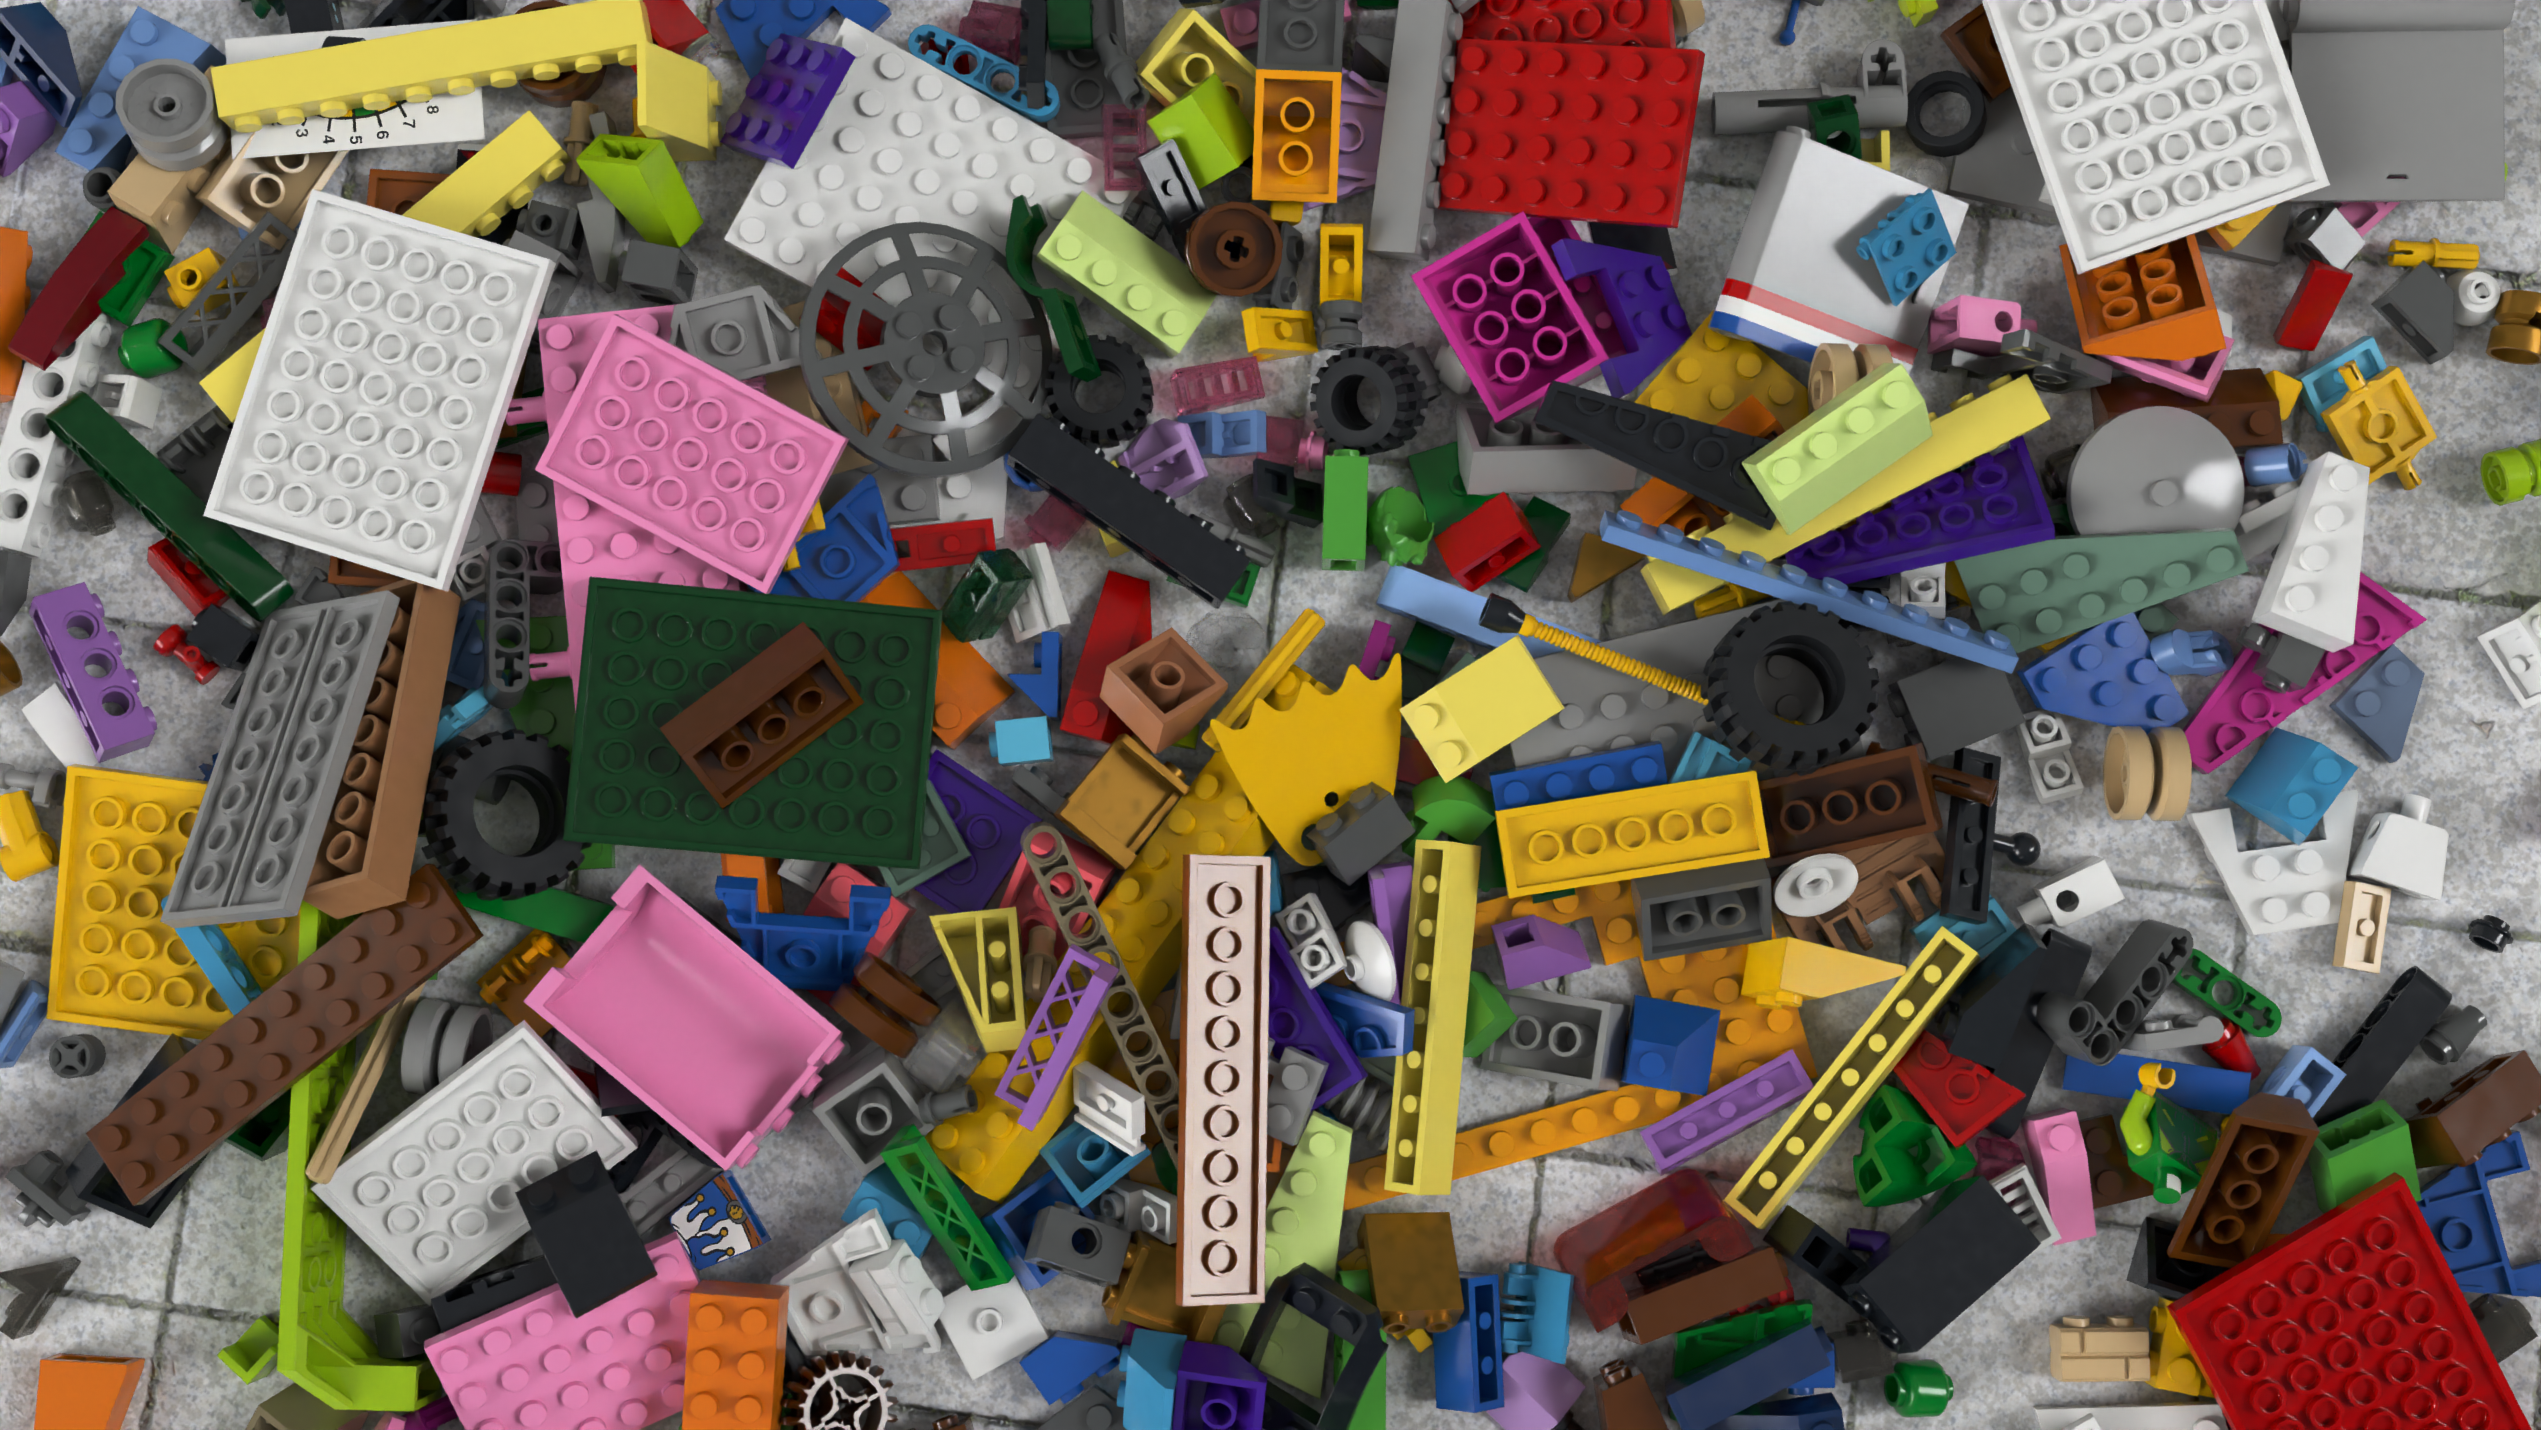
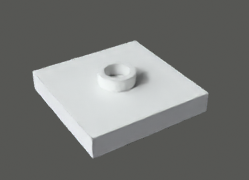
M1016 1275L1006 1284L971 1291L968 1285L965 1284L943 1296L946 1307L940 1314L939 1319L972 1381L1050 1337Z

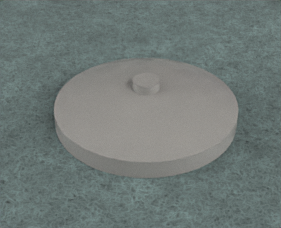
M2169 406L2141 407L2128 410L2110 418L2094 430L2084 441L2072 462L2066 488L2067 510L2076 535L2129 534V532L2163 533L2176 532L2177 530L2232 527L2235 530L2244 502V478L2240 462L2232 445L2212 423L2195 413Z

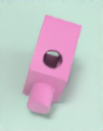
M1959 295L1932 310L1928 320L1927 354L1955 348L1985 357L1998 356L2003 353L2000 352L2004 334L2022 329L2037 333V322L2034 319L2021 318V306L2018 302Z

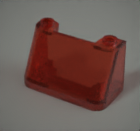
M1684 1168L1564 1231L1554 1243L1553 1254L1561 1272L1574 1275V1296L1586 1319L1595 1331L1599 1333L1620 1321L1628 1310V1296L1620 1279L1697 1238L1707 1254L1718 1261L1736 1259L1753 1250L1754 1246L1740 1222L1706 1176L1695 1169Z

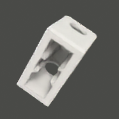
M2405 794L2400 814L2392 812L2376 813L2372 817L2348 865L2346 876L2376 886L2390 888L2392 891L2423 901L2440 900L2443 890L2449 834L2443 828L2426 823L2432 800L2419 795Z
M2092 856L2033 886L2038 897L2016 907L2023 923L2032 925L2035 928L2050 920L2055 927L2060 929L2125 899L2105 859ZM2068 890L2070 893L2069 903L2061 908L2058 907L2056 902L2058 894Z

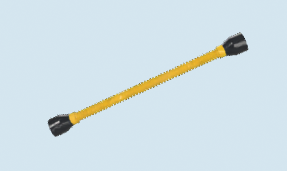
M1491 593L1486 600L1478 623L1482 627L1497 633H1518L1525 637L1534 635V638L1539 637V640L1544 639V642H1549L1551 645L1554 644L1556 647L1560 646L1562 649L1565 647V650L1568 651L1570 649L1572 653L1575 651V654H1580L1582 657L1585 656L1587 659L1590 658L1592 661L1595 660L1597 663L1601 661L1602 665L1606 663L1607 667L1611 666L1612 669L1616 668L1617 671L1621 670L1622 673L1626 672L1627 675L1631 674L1632 677L1636 676L1637 679L1641 678L1642 681L1647 680L1648 683L1652 682L1653 685L1657 684L1658 687L1662 686L1663 689L1667 688L1668 691L1672 690L1673 693L1683 695V697H1688V699L1693 698V701L1698 700V703L1703 702V705L1709 703L1708 699L1701 698V685L1697 686V683L1692 684V681L1687 682V679H1682L1680 676L1677 677L1675 674L1672 675L1670 672L1667 673L1659 668L1656 670L1654 666L1651 668V665L1648 664L1646 666V663H1641L1639 660L1636 661L1634 658L1631 659L1629 656L1626 657L1624 654L1621 655L1619 652L1615 654L1614 650L1610 652L1609 648L1605 649L1604 646L1600 647L1599 644L1595 645L1594 642L1590 643L1589 640L1585 641L1584 638L1579 639V636L1574 637L1573 634L1569 635L1568 632L1564 633L1563 630L1559 631L1558 628L1554 629L1553 626L1549 627L1548 624L1543 625V622L1538 623L1536 617L1526 614L1513 601ZM1774 715V716H1776L1777 718H1779V719H1781V720H1783V721H1785V722L1791 723V724H1796V725H1811V724H1804V723L1799 722V721H1797V720H1794V721H1790V722H1789L1788 719H1784L1783 717H1779L1778 715Z

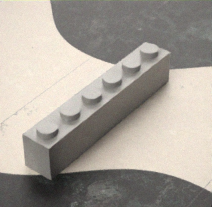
M1399 0L1367 251L1380 259L1428 262L1429 252L1436 243L1437 234L1433 221L1435 208L1439 207L1441 197V184L1438 182L1440 166H1443L1445 162L1447 144L1444 140L1446 124H1449L1452 101L1449 95L1451 82H1454L1457 59L1455 57L1456 41L1462 37L1463 19L1460 11L1448 0Z

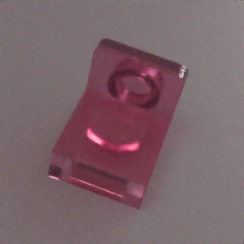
M1266 415L1267 453L1257 452L1256 458L1294 467V473H1298V451L1303 436L1304 420Z
M1049 495L1034 515L1031 516L1029 514L1024 522L1031 529L1027 536L1034 543L1046 542L1047 548L1052 546L1060 553L1086 522V519L1052 495Z
M1977 1137L1975 1147L1979 1157L1977 1160L1978 1165L1975 1166L1972 1177L1983 1175L1990 1181L2021 1163L2026 1165L2018 1144L2004 1137H1993L1992 1139ZM2017 1180L2001 1189L2002 1195L2020 1186L2021 1182ZM2016 1198L2008 1202L2007 1204L2010 1207L2015 1204Z

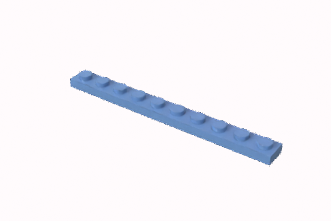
M1605 510L1599 525L1602 541L1786 601H1792L1798 605H1802L1804 602L1814 604L1818 607L1817 611L1827 613L1830 610L1842 619L2012 674L2019 660L2010 639L1999 632L1986 630L1985 634L1971 630L1968 624L1953 617H1946L1945 620L1929 616L1925 609L1913 604H1905L1904 607L1888 603L1889 600L1879 593L1866 590L1861 594L1849 590L1846 584L1830 577H1824L1821 581L1807 576L1804 570L1794 565L1783 564L1782 567L1766 563L1765 558L1751 551H1742L1741 554L1726 550L1722 543L1711 538L1701 537L1700 541L1684 536L1680 529L1668 524H1660L1659 527L1643 523L1641 517L1628 511L1620 510L1615 514Z

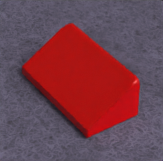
M2311 259L2273 334L2276 344L2314 351L2352 279L2353 273Z
M164 538L148 547L147 561L149 565L195 617L203 609L209 608L211 604L222 606L230 599L224 591L168 539Z

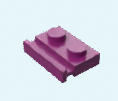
M1378 620L1374 622L1359 666L1360 671L1370 680H1378L1380 678L1375 676L1380 660L1389 662L1396 638L1388 636L1392 625Z

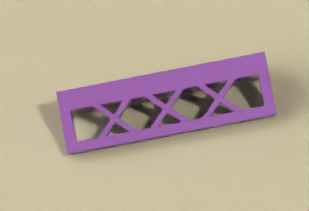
M1410 861L1375 865L1367 871L1373 922L1385 937L1395 963L1396 988L1389 1002L1401 1005L1413 878Z
M1074 944L1069 947L994 1094L1023 1110L1017 1123L1031 1131L1034 1130L1047 1111L1120 970ZM1074 960L1095 971L1088 985L1074 988L1069 974V969ZM1063 983L1066 991L1058 993ZM1082 995L1079 1001L1077 996ZM1069 999L1073 1010L1069 1022L1055 1025L1050 1010L1051 1004L1056 1001ZM1044 1020L1047 1028L1039 1029ZM1050 1035L1054 1051L1049 1059L1037 1062L1031 1043L1033 1039ZM1024 1057H1026L1028 1064L1020 1066ZM1045 1068L1041 1075L1040 1069ZM1031 1072L1035 1088L1030 1098L1009 1087L1014 1076Z
M1793 1049L1640 1131V1136L1655 1160L1654 1166L1660 1176L1804 1099L1814 1085Z

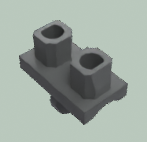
M50 1150L38 1152L27 1164L12 1167L5 1176L22 1191L15 1198V1201L24 1208L18 1217V1221L25 1227L32 1225L37 1220L47 1228L52 1226L56 1220L63 1226H66L76 1219L79 1222L84 1221L91 1212L85 1206L88 1202L76 1196L69 1179L63 1187L53 1180L64 1163L61 1158Z

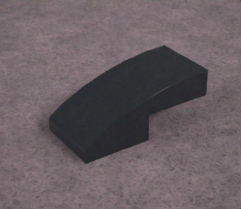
M1259 458L1253 461L1254 501L1269 512L1303 526L1315 528L1323 522L1322 484L1294 477V467Z

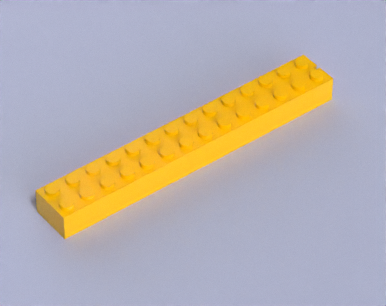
M1293 664L1264 701L1275 710H1289L1297 701L1301 684L1304 681L1311 683L1324 695H1331L1335 691ZM1249 719L1244 723V725L1240 729H1242L1248 724ZM1216 751L1189 786L1191 790L1186 796L1180 798L1097 908L1146 1011L1177 971L1181 962L1183 855L1263 856L1275 840V837L1247 798L1223 751ZM1092 918L1088 920L1078 934L1084 933L1090 928ZM1069 947L1057 961L1056 971L1052 974L1051 982L1057 970L1059 969ZM1106 952L1094 954V956L1110 964V954ZM1074 960L1069 969L1074 988L1086 986L1087 983ZM1063 983L1058 993L1066 991ZM1116 992L1111 995L1107 1004L1108 1010L1112 1012L1123 1011L1129 1004V994L1126 992ZM1082 995L1077 996L1079 1001ZM1029 998L1027 1001L1028 1027L1041 1002L1035 1003L1033 998ZM1069 999L1053 1002L1050 1006L1055 1025L1069 1022L1073 1014ZM1098 1010L1047 1111L1033 1131L1017 1123L1023 1110L994 1095L1017 1051L1015 1049L989 1052L965 1083V1085H971L972 1090L976 1093L978 1100L976 1112L944 1119L943 1124L935 1126L925 1136V1139L939 1160L974 1192L1002 1204L1039 1155V1150L1048 1143L1075 1107L1073 1067L1088 1061L1102 1070L1117 1051L1116 1043L1100 1010ZM1044 1020L1039 1029L1047 1028ZM1050 1035L1033 1039L1031 1043L1037 1062L1051 1057L1054 1047ZM1024 1057L1020 1066L1028 1064L1026 1057ZM1045 1068L1040 1069L1041 1075ZM1031 1072L1014 1076L1009 1087L1030 1098L1035 1088Z

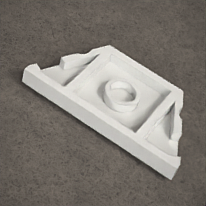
M1003 456L981 469L959 476L937 478L940 520L889 525L890 528L993 517L995 543L1005 539V515L1009 486L1008 474L1004 470ZM908 540L896 541V545L910 556ZM926 568L925 570L929 571L934 568Z

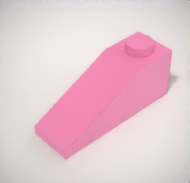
M2059 1108L2023 1117L2021 1123L2038 1190L2061 1236V1239L2052 1243V1245L2097 1236L2087 1152L2076 1111Z

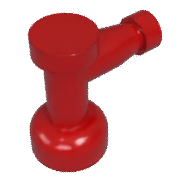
M172 625L158 637L153 645V649L164 657L176 656L196 674L195 680L201 685L207 684L219 672L220 666L214 661L208 662L205 660L196 646H189L186 643L188 634L180 625Z

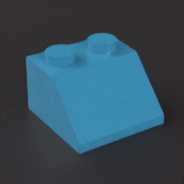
M2276 727L2225 797L2300 846L2359 767L2320 742Z
M884 1162L867 1174L841 1219L850 1224L869 1210L877 1208L891 1239H905L914 1255L920 1260L935 1236L886 1162ZM948 1172L961 1192L965 1183Z
M1135 1328L1131 1345H1123L1119 1371L1127 1372L1126 1381L1120 1380L1117 1407L1124 1408L1123 1427L1126 1430L1173 1429L1178 1368L1187 1335Z

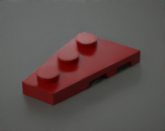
M1926 1030L1920 1034L1893 1068L1894 1073L1956 1149H1959L2027 1097L2025 1093L2001 1080L1978 1063L1976 1064L1971 1060L1948 1053L1944 1042Z

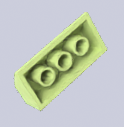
M1083 190L1034 259L1170 358L1180 353L1217 296L1198 284L1189 273L1187 265Z
M1883 363L1742 461L1741 464L1787 535H1791L1933 436L1925 400L1902 363Z

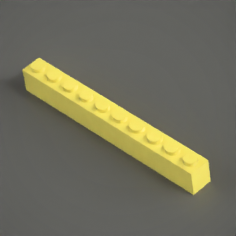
M594 0L211 67L218 117L233 130L250 133L261 130L262 125L278 122L282 125H296L303 123L305 117L317 115L336 118L346 115L348 113L347 110L364 107L367 110H381L388 108L390 102L402 100L421 103L431 100L433 98L432 95L447 92L452 95H467L473 93L476 87L492 85L496 88H507L516 85L517 80L533 77L536 80H552L559 77L561 72L572 70L580 73H592L602 69V65L619 62L620 65L624 66L637 65V41L653 43L647 7L643 0Z
M528 110L402 214V216L476 238L480 235L486 236L500 225V218L512 208L518 209L527 204L534 195L533 191L542 183L557 179L565 171V164L571 160V157L532 112ZM266 328L199 382L202 388L233 423L235 422Z
M2007 374L1987 385L1989 393L1975 399L1973 393H1969L1950 403L1949 406L1952 411L1939 418L1935 411L1929 413L1933 436L1791 535H1787L1777 518L1772 529L1766 530L1730 513L1723 517L1726 525L1712 532L1708 525L1686 537L1700 541L1701 537L1711 538L1722 543L1726 550L1741 554L1742 551H1751L1765 558L1766 563H1770L1784 556L1788 551L1810 540L1812 541L1830 530L1833 531L1862 516L1864 513L1873 511L1899 496L2040 427L2051 418L2028 375L2025 374L2013 380L2011 375ZM1648 555L1647 558L1650 563L1640 570L1663 616L1730 583Z

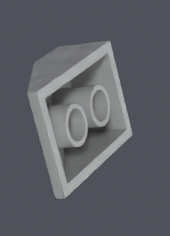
M1494 984L1518 1020L1482 1053L1480 1069L1597 1090L1618 1091L1631 1005L1524 988L1508 990L1505 985Z

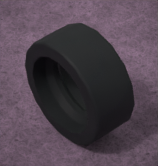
M1948 70L1931 73L1919 80L1908 93V114L1905 125L1907 133L1915 146L1926 154L1943 158L1960 155L1973 147L1982 136L1987 122L1984 95L1977 83L1965 74ZM1938 93H1959L1966 98L1971 109L1969 122L1964 129L1954 135L1944 137L1934 136L1925 131L1920 121V112L1924 103Z

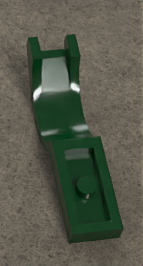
M1020 195L1013 199L1005 248L1008 270L1018 286L1043 300L1068 373L1078 379L1089 382L1102 374L1075 299L1057 288L1043 289L1037 282L1032 268L1034 247L1039 235L1048 226L1043 209L1038 203L1030 207L1026 196Z

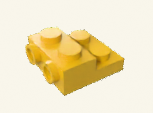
M2159 1296L2158 1305L2152 1308L2149 1317V1329L2153 1332L2148 1353L2150 1358V1379L2144 1382L2154 1388L2193 1396L2202 1395L2215 1398L2167 1308L2169 1304L2176 1300Z

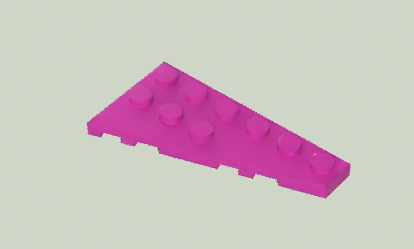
M2360 572L2354 644L2334 653L2325 650L2306 687L2290 693L2286 692V694L2275 692L2262 684L2263 678L2252 672L2261 653L2243 646L2235 656L2232 668L2222 674L2182 729L2189 743L2192 767L2203 775L2209 774L2249 746L2256 738L2283 722L2290 714L2300 707L2307 705L2358 669L2361 664L2378 652L2385 650L2395 643V640L2427 619ZM2259 623V626L2269 631L2272 635L2274 629Z

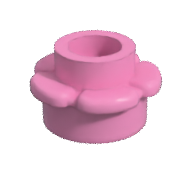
M1311 431L1308 439L1301 438L1298 462L1305 464L1308 472H1312L1313 469L1324 470L1325 456H1328L1329 443L1322 436H1318L1316 431Z

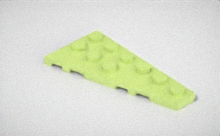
M1313 1111L1266 1208L1265 1296L1277 1276L1281 1277L1287 1274L1292 1268L1304 1262L1333 1280L1335 1278L1353 1129L1316 1111ZM1261 1303L1227 1305L1211 1344L1229 1346L1239 1354ZM1286 1304L1270 1337L1258 1369L1320 1399L1329 1330L1289 1304Z

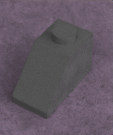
M2423 260L2407 270L2371 305L2431 365L2445 358L2453 351L2454 291L2446 283L2447 280L2444 274Z

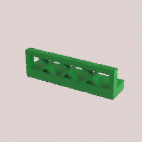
M915 1124L902 1127L880 1152V1155L970 1290L975 1291L1009 1283L1015 1273L925 1137L921 1135Z

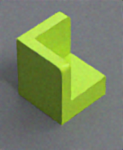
M266 1315L261 1316L235 1344L224 1347L217 1356L247 1385L265 1378L277 1366L279 1328Z

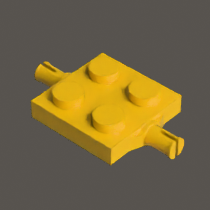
M2352 360L2344 363V366L2338 368V372H2340L2349 390L2341 400L2320 413L2343 456L2370 467L2368 485L2385 473L2395 471L2404 490L2416 488V485H2420L2422 480L2416 473L2411 461L2420 449L2435 440L2437 435L2400 368L2388 366L2371 379L2365 380L2356 365V361Z

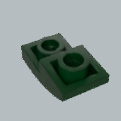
M1533 496L1523 513L1541 547L1496 576V578L1526 593L1548 564L1549 552L1570 524L1571 513L1536 496Z

